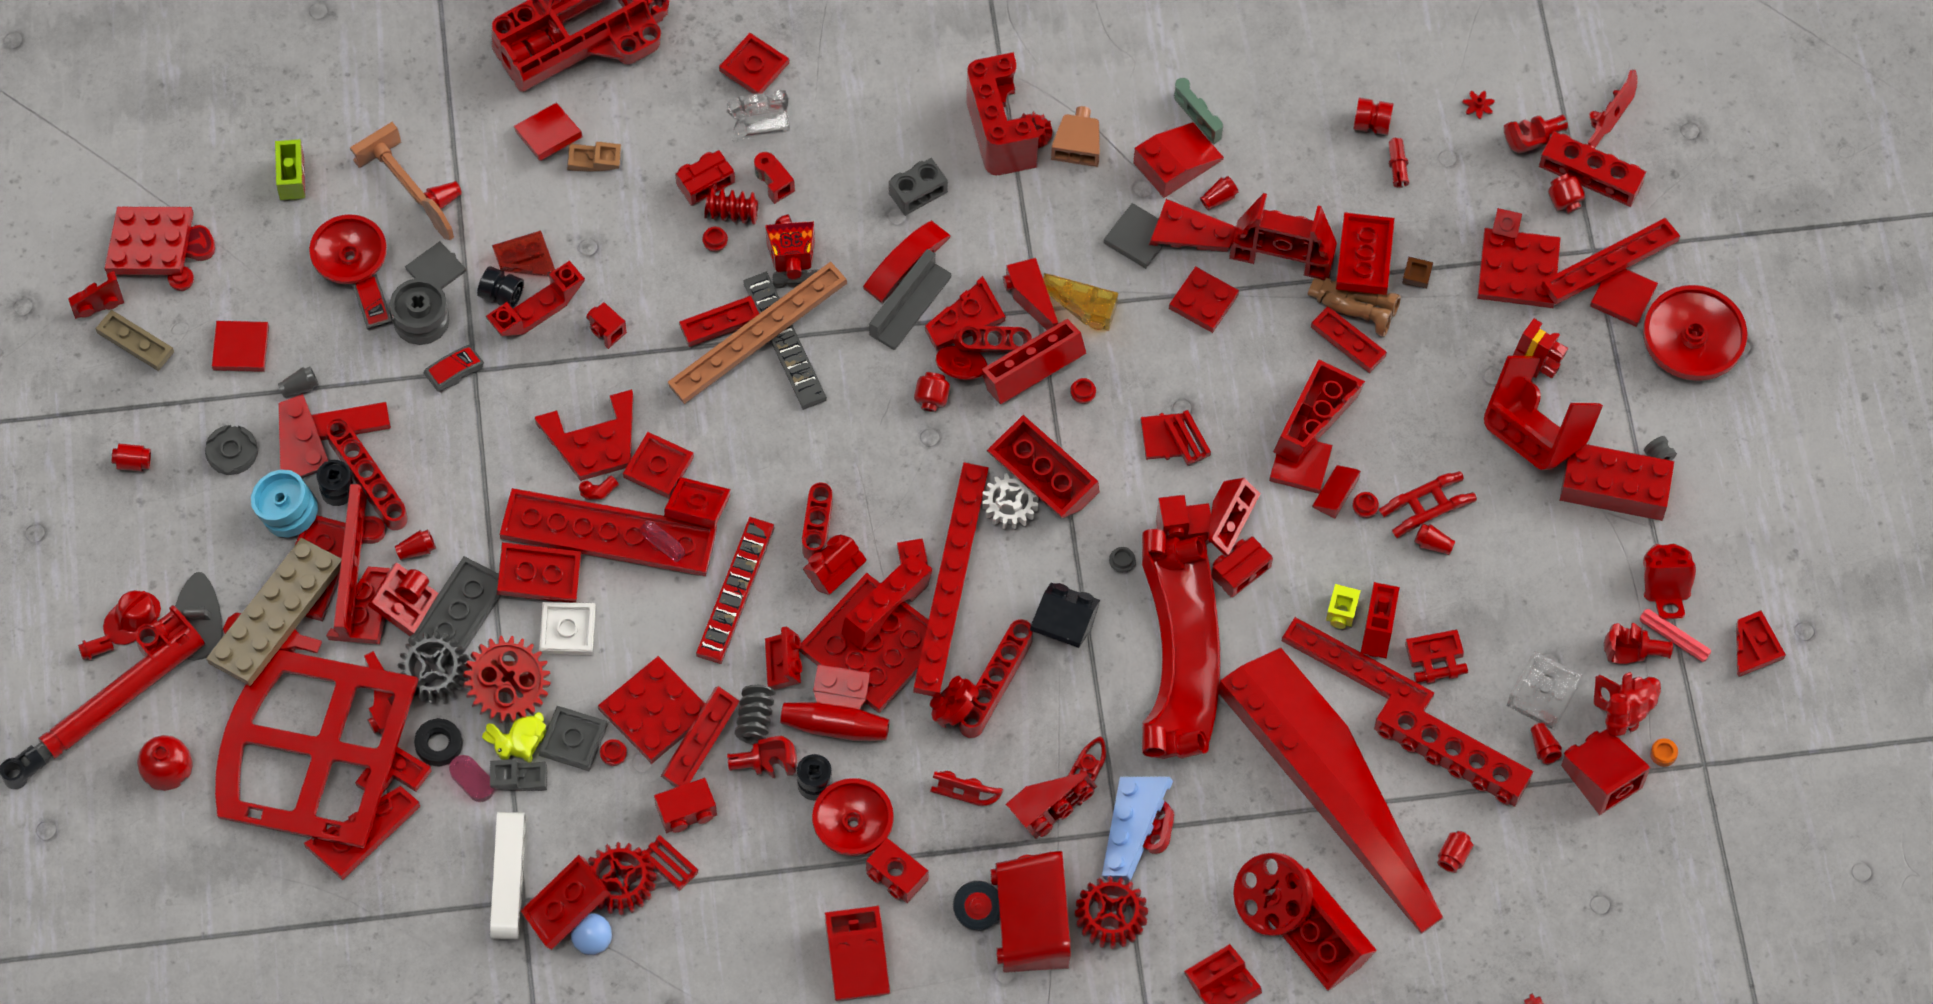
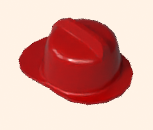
M134 590L123 594L118 604L104 619L103 630L105 636L109 634L110 641L114 644L126 645L133 643L136 640L135 632L139 626L150 624L159 618L161 612L160 602L154 595L145 591Z

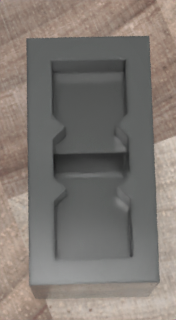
M932 158L916 163L910 170L904 173H897L889 180V195L904 216L948 193V180ZM923 178H931L932 180L926 181ZM904 189L911 190L910 192H902Z

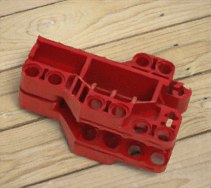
M527 0L493 20L492 49L499 61L501 60L504 69L512 81L514 80L517 89L521 92L590 55L615 58L623 64H633L659 48L661 30L657 23L663 21V18L668 15L669 0H617L622 8L572 35L568 34L562 23L605 0ZM652 35L655 39L646 40L644 36ZM628 46L632 47L634 50L631 52H626L622 48Z

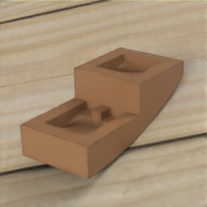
M596 141L595 146L571 143L568 149L567 170L606 171L619 169L621 144Z

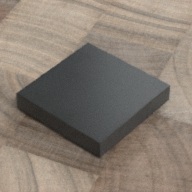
M1131 203L1104 238V244L1145 269L1165 245H1149L1158 218L1134 203Z
M557 706L538 754L550 760L590 771L608 722Z

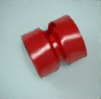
M1359 97L1353 130L1367 132L1369 129H1373V132L1376 134L1388 136L1394 103L1380 101L1378 104H1374L1372 99Z

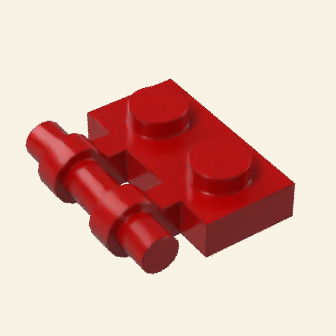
M1457 629L1406 639L1405 645L1411 667L1422 665L1423 671L1414 673L1416 683L1426 682V684L1434 683L1435 679L1446 677L1455 679L1458 678V675L1468 673L1466 663L1456 665L1455 659L1462 658L1464 655ZM1445 661L1446 667L1433 669L1432 663Z

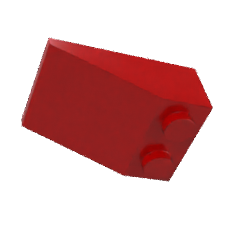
M1192 122L1156 134L1135 147L1133 163L1161 196L1165 198L1224 160V157Z

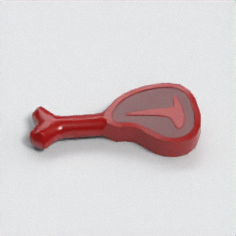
M203 225L192 226L185 258L188 257L197 261L210 259L215 253V242L210 231Z

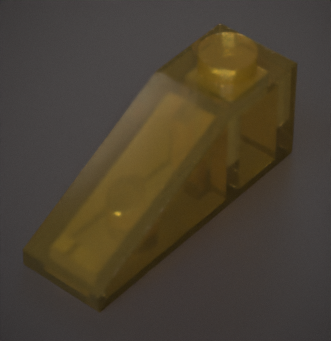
M1044 273L1043 280L1048 294L1083 324L1089 325L1095 330L1104 329L1109 331L1118 304L1117 292Z

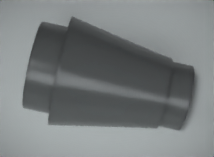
M310 366L300 368L278 383L284 398L314 390L313 387L319 385Z

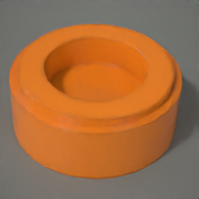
M1666 738L1659 739L1652 745L1650 751L1651 759L1659 766H1670L1676 761L1678 747L1672 740Z

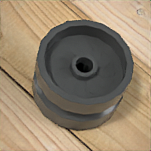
M411 279L400 284L392 293L390 309L394 329L400 338L411 344L424 345L438 340L446 332L450 319L445 293L439 285L427 279Z

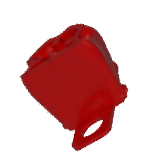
M1674 543L1668 545L1655 544L1646 552L1643 558L1645 571L1644 597L1648 601H1655L1660 618H1684L1685 610L1682 600H1687L1691 596V589L1696 575V565L1693 562L1692 554L1686 548ZM1668 604L1675 605L1678 611L1668 613L1663 610V607Z

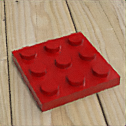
M117 206L104 268L106 274L114 271L115 275H182L194 215L192 207Z
M1485 228L1477 299L1554 308L1555 303L1541 285L1543 280L1558 273L1561 237L1518 232L1517 237L1512 238L1494 234L1491 228Z
M657 656L598 705V709L652 764L685 737L705 702Z

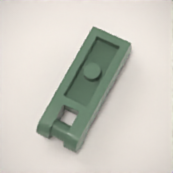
M1177 79L1174 92L1175 101L1213 144L1222 140L1223 123L1216 115L1213 116L1208 110L1205 101L1202 98H1198L1192 92L1188 79Z

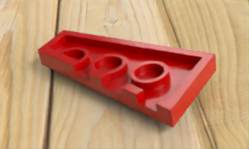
M402 786L382 796L365 849L321 839L313 840L312 838L304 842V846L343 881L421 807L420 803ZM358 812L348 816V820L344 822L353 823ZM331 826L326 829L325 833L339 835L341 827Z

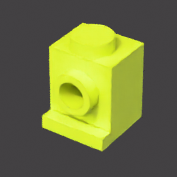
M1335 584L1326 621H1330V624L1338 629H1344L1346 626L1352 627L1361 590Z

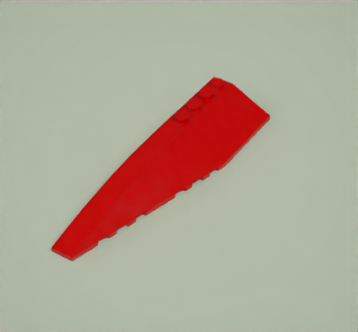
M1278 648L1241 665L1221 679L1219 695L1417 930L1422 934L1442 920L1443 916L1348 725L1284 650Z

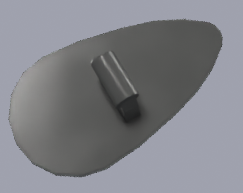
M196 572L183 586L175 605L205 642L202 648L187 658L194 661L207 658L223 636L222 618L216 592L206 575L202 572Z

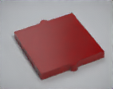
M1160 413L1157 416L1141 417L1146 460L1159 458L1169 460L1170 457L1182 456L1164 424L1166 418H1174L1176 414L1164 415V413ZM1175 424L1174 427L1188 450V444L1178 425Z

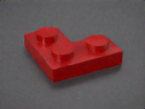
M397 747L383 793L394 779L417 792L432 772L431 767ZM367 767L355 782L356 786L365 791L371 769Z

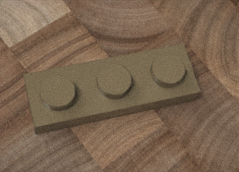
M113 310L95 328L97 334L157 371L162 368L174 353L173 347Z

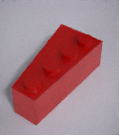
M1318 359L1273 452L1297 463L1358 398L1365 381Z

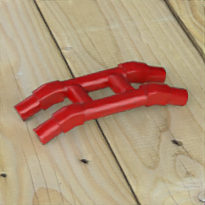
M1458 471L1443 474L1418 488L1396 496L1389 503L1379 508V511L1385 518L1407 504L1410 505L1415 515L1392 529L1393 534L1398 539L1427 521L1451 510L1476 502L1477 497L1474 492L1456 495L1449 500L1446 498L1441 489L1463 481V474ZM1432 493L1438 505L1425 511L1418 499Z

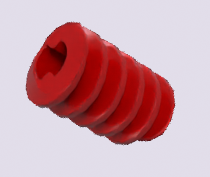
M711 187L706 197L704 218L706 219L710 212L712 220H716L720 214L722 221H726L730 215L732 222L736 223L739 216H741L742 223L746 224L749 217H751L752 224L755 225L759 202L756 200L754 192H751L749 198L746 199L744 191H741L739 197L736 198L734 190H731L729 196H726L724 189L721 188L719 194L716 195L714 188Z

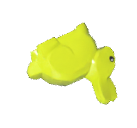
M537 712L533 716L522 717L514 721L508 734L502 733L494 724L489 723L486 725V731L483 733L482 738L494 744L495 752L501 760H508L513 755L530 763L533 759V753L539 743H542L547 730L545 729L546 725L543 723L544 717L542 713Z

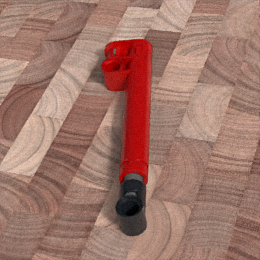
M174 605L169 607L170 612L160 620H154L150 624H143L136 630L135 639L138 648L145 656L142 660L53 726L48 733L45 732L38 738L40 743L35 747L31 745L15 758H8L1 763L0 774L8 788H22L31 775L46 765L45 760L49 757L53 759L59 757L64 750H68L205 645L199 633ZM147 636L155 637L150 643L142 642ZM20 770L16 777H7L10 771Z

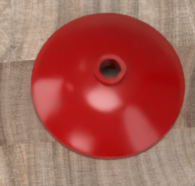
M348 214L340 215L324 222L312 236L309 253L314 268L321 276L339 284H354L370 278L381 268L386 258L387 244L382 230L376 223L360 215ZM348 256H353V257H354L353 259H350V260H347V259H346Z
M858 778L839 780L826 787L816 799L812 812L813 827L819 840L830 850L847 856L864 855L876 850L890 835L894 821L893 807L886 793L876 784ZM851 821L858 823L856 827H851L848 824Z

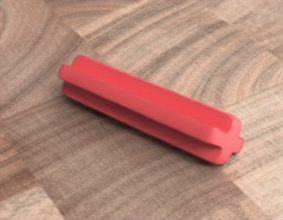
M1650 609L1644 610L1639 620L1672 641L1701 662L1706 661L1710 656L1711 650L1667 620L1660 618L1658 614Z

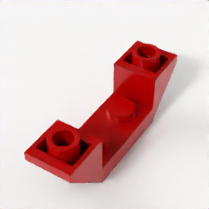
M570 260L549 274L550 284L515 308L512 309L506 302L486 315L487 320L501 336L526 334L567 306L585 281L583 275Z

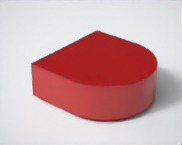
M365 516L362 544L378 543L384 538L386 530L380 518Z

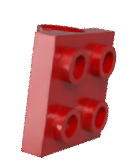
M396 562L388 571L368 606L408 636H411L419 627L439 593L428 586L429 579L424 573L416 569L408 571Z

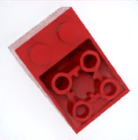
M1086 772L1026 786L1009 800L1006 805L1031 835L1037 839L1039 836L1044 837L1053 829L1052 825L1060 818L1062 820L1067 818L1073 812V807L1080 801L1085 802L1094 794V789L1097 785Z
M879 906L825 912V927L835 1001L890 994Z

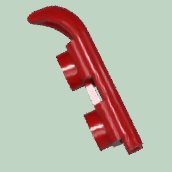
M1102 737L1095 738L1084 747L1068 776L1074 775L1077 769H1080L1079 773L1086 772L1091 774V779L1093 782L1095 781L1106 759V745ZM1097 743L1101 745L1100 761L1093 755L1087 754ZM1080 801L1077 805L1081 806L1083 802Z
M934 771L933 778L939 780L938 787L932 786L930 792L978 806H987L995 803L1003 793V788L984 786L976 778L960 779L951 771H940V773ZM954 787L964 790L963 795L953 792ZM980 792L995 794L987 800H979Z

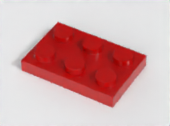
M502 542L496 595L576 603L581 552Z
M578 855L521 910V913L543 944L552 950L610 892L586 859Z

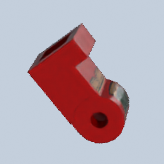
M761 152L755 156V175L759 180L765 181L768 185V197L774 204L795 192L793 177L772 153Z

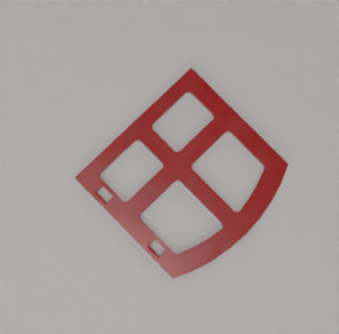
M278 650L252 685L246 684L225 727L216 767L215 798L218 818L365 849L419 681L418 677ZM283 673L336 683L319 735L310 736L252 723L264 699ZM358 688L395 694L387 723L377 748L340 741L355 692ZM253 744L311 756V761L294 810L287 811L240 801V772L245 745ZM334 762L371 769L358 813L353 823L316 816L326 781ZM249 810L263 811L261 819L247 817ZM327 826L341 827L339 835L325 833Z

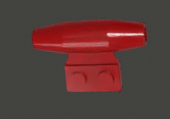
M818 664L813 687L816 702H784L780 724L810 734L851 741H886L890 719L860 710L867 700L871 673Z

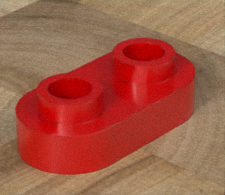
M1164 801L1161 811H1157L1152 823L1154 825L1150 836L1147 835L1143 847L1151 854H1159L1165 851L1170 843L1174 811L1166 801ZM1165 814V816L1159 820V817Z

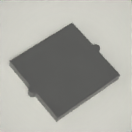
M441 241L405 266V269L414 279L431 280L439 285L441 289L466 272V268L457 260L456 254L451 253Z

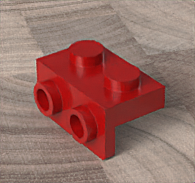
M787 626L781 627V634L765 638L767 686L773 690L801 683L802 663L799 659L801 641L798 634Z

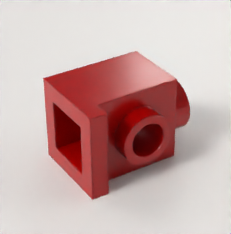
M605 302L598 307H593L586 316L590 321V330L598 338H604L605 347L608 349L627 333L625 320Z

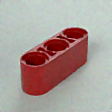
M969 325L956 332L954 344L961 351L1010 353L1020 347L1013 342L1014 334L1022 336L1023 344L1032 340V336L1023 327ZM963 332H968L972 335L973 342L971 345L963 342ZM989 333H994L998 337V344L996 346L988 342L987 336Z
M823 482L813 484L808 494L802 534V553L807 560L813 554L821 552L827 547L833 498L831 487ZM823 496L827 499L823 501H818L815 498ZM822 520L823 523L813 524L812 521ZM811 543H817L820 546L817 548H810L808 545Z

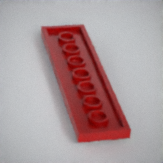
M512 488L499 535L500 539L547 548L580 551L581 554L706 577L716 537L717 525L713 529L664 517L663 515Z

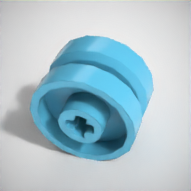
M280 469L268 473L258 481L251 494L252 509L266 528L278 537L289 538L301 534L311 526L318 512L316 497L300 475L291 470Z

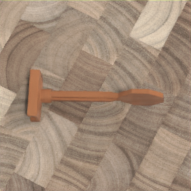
M390 122L350 147V150L355 155L353 161L359 168L375 158L383 162L414 200L423 206L433 226L446 240L454 238L452 227L442 210L432 199L425 197L421 189L392 156L390 149L401 143L398 128L393 122Z

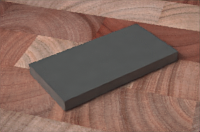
M463 556L437 595L419 627L408 639L409 644L412 646L416 644L413 641L415 636L422 641L423 632H427L431 638L433 631H438L440 637L446 632L450 635V639L457 638L459 640L458 645H463L467 649L501 597V595H496L498 573ZM431 648L425 652L433 655L438 650L441 651L442 648ZM451 654L448 657L449 661L447 664L454 666L453 656Z

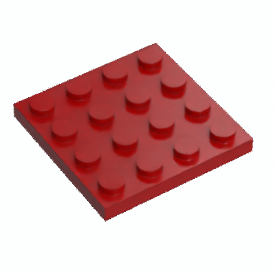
M866 572L801 642L799 652L816 665L871 673L865 703L880 713L917 673L928 619L904 601L890 614L879 634L862 650L841 633L845 616L880 584L879 581Z

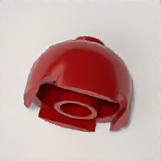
M168 735L153 737L147 741L140 749L137 759L141 778L155 790L167 791L179 787L186 777L188 779L193 766L190 751L185 744L178 738Z

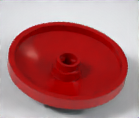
M1686 285L1664 292L1652 303L1644 321L1643 338L1648 353L1662 369L1682 379L1703 381L1724 375L1738 363L1747 342V326L1740 309L1726 295L1709 287Z

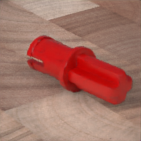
M1395 137L1389 141L1391 160L1388 163L1392 168L1393 186L1402 188V182L1404 187L1409 185L1407 174L1409 162L1405 158L1403 139Z

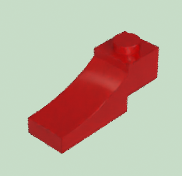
M374 651L364 655L367 667L384 670ZM374 690V704L369 708L371 718L367 719L373 733L379 732L381 737L395 694Z

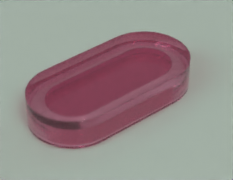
M646 521L640 527L642 535L672 560L678 562L685 555L682 545L655 523Z
M460 755L451 761L449 770L452 779L472 800L484 802L493 796L494 788L490 787V776L470 756Z

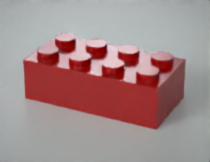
M1586 444L1566 459L1559 501L1663 521L1668 505L1675 461Z

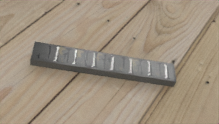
M767 271L743 280L748 295L752 297L759 314L780 299ZM791 325L770 340L804 410L827 401V398L793 325Z

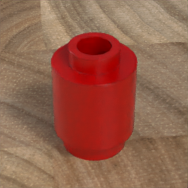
M119 443L118 448H113L112 464H116L117 470L142 472L143 469H149L151 449L145 448L144 445Z
M1462 831L1450 832L1438 854L1437 864L1448 872L1456 873L1458 869L1463 867L1474 846L1470 841L1471 837Z

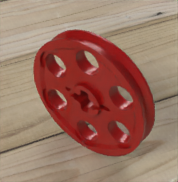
M1266 853L1251 858L1242 866L1234 883V902L1239 916L1248 927L1260 934L1274 936L1289 933L1298 928L1310 912L1313 900L1310 878L1302 865L1288 855ZM1270 859L1275 860L1278 865L1275 874H1271L1267 870V862ZM1250 872L1257 878V883L1253 888L1249 887L1246 883V876ZM1291 873H1295L1299 877L1300 883L1297 888H1293L1289 884L1288 880ZM1275 889L1276 899H1271L1272 894L1269 893V890ZM1249 900H1253L1257 904L1255 915H1251L1247 911ZM1293 900L1297 901L1300 905V913L1297 916L1293 915L1289 910V905ZM1271 914H1275L1279 918V926L1276 929L1271 928L1268 923V918Z

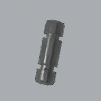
M820 269L811 270V272L801 270L802 275L798 279H789L783 272H774L773 285L774 287H784V284L798 286Z

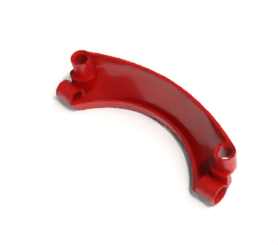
M1149 529L1142 533V566L1152 592L1159 620L1162 642V675L1155 705L1147 718L1142 722V754L1147 757L1160 759L1175 756L1184 759L1208 752L1216 716L1220 680V641L1215 593L1207 555V546L1201 536L1180 541L1177 537L1166 539V533L1162 530Z

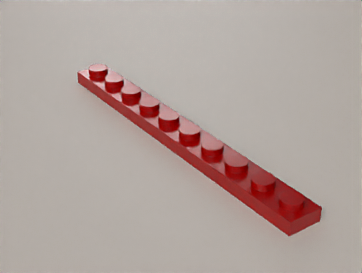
M963 462L913 693L940 697L989 467Z

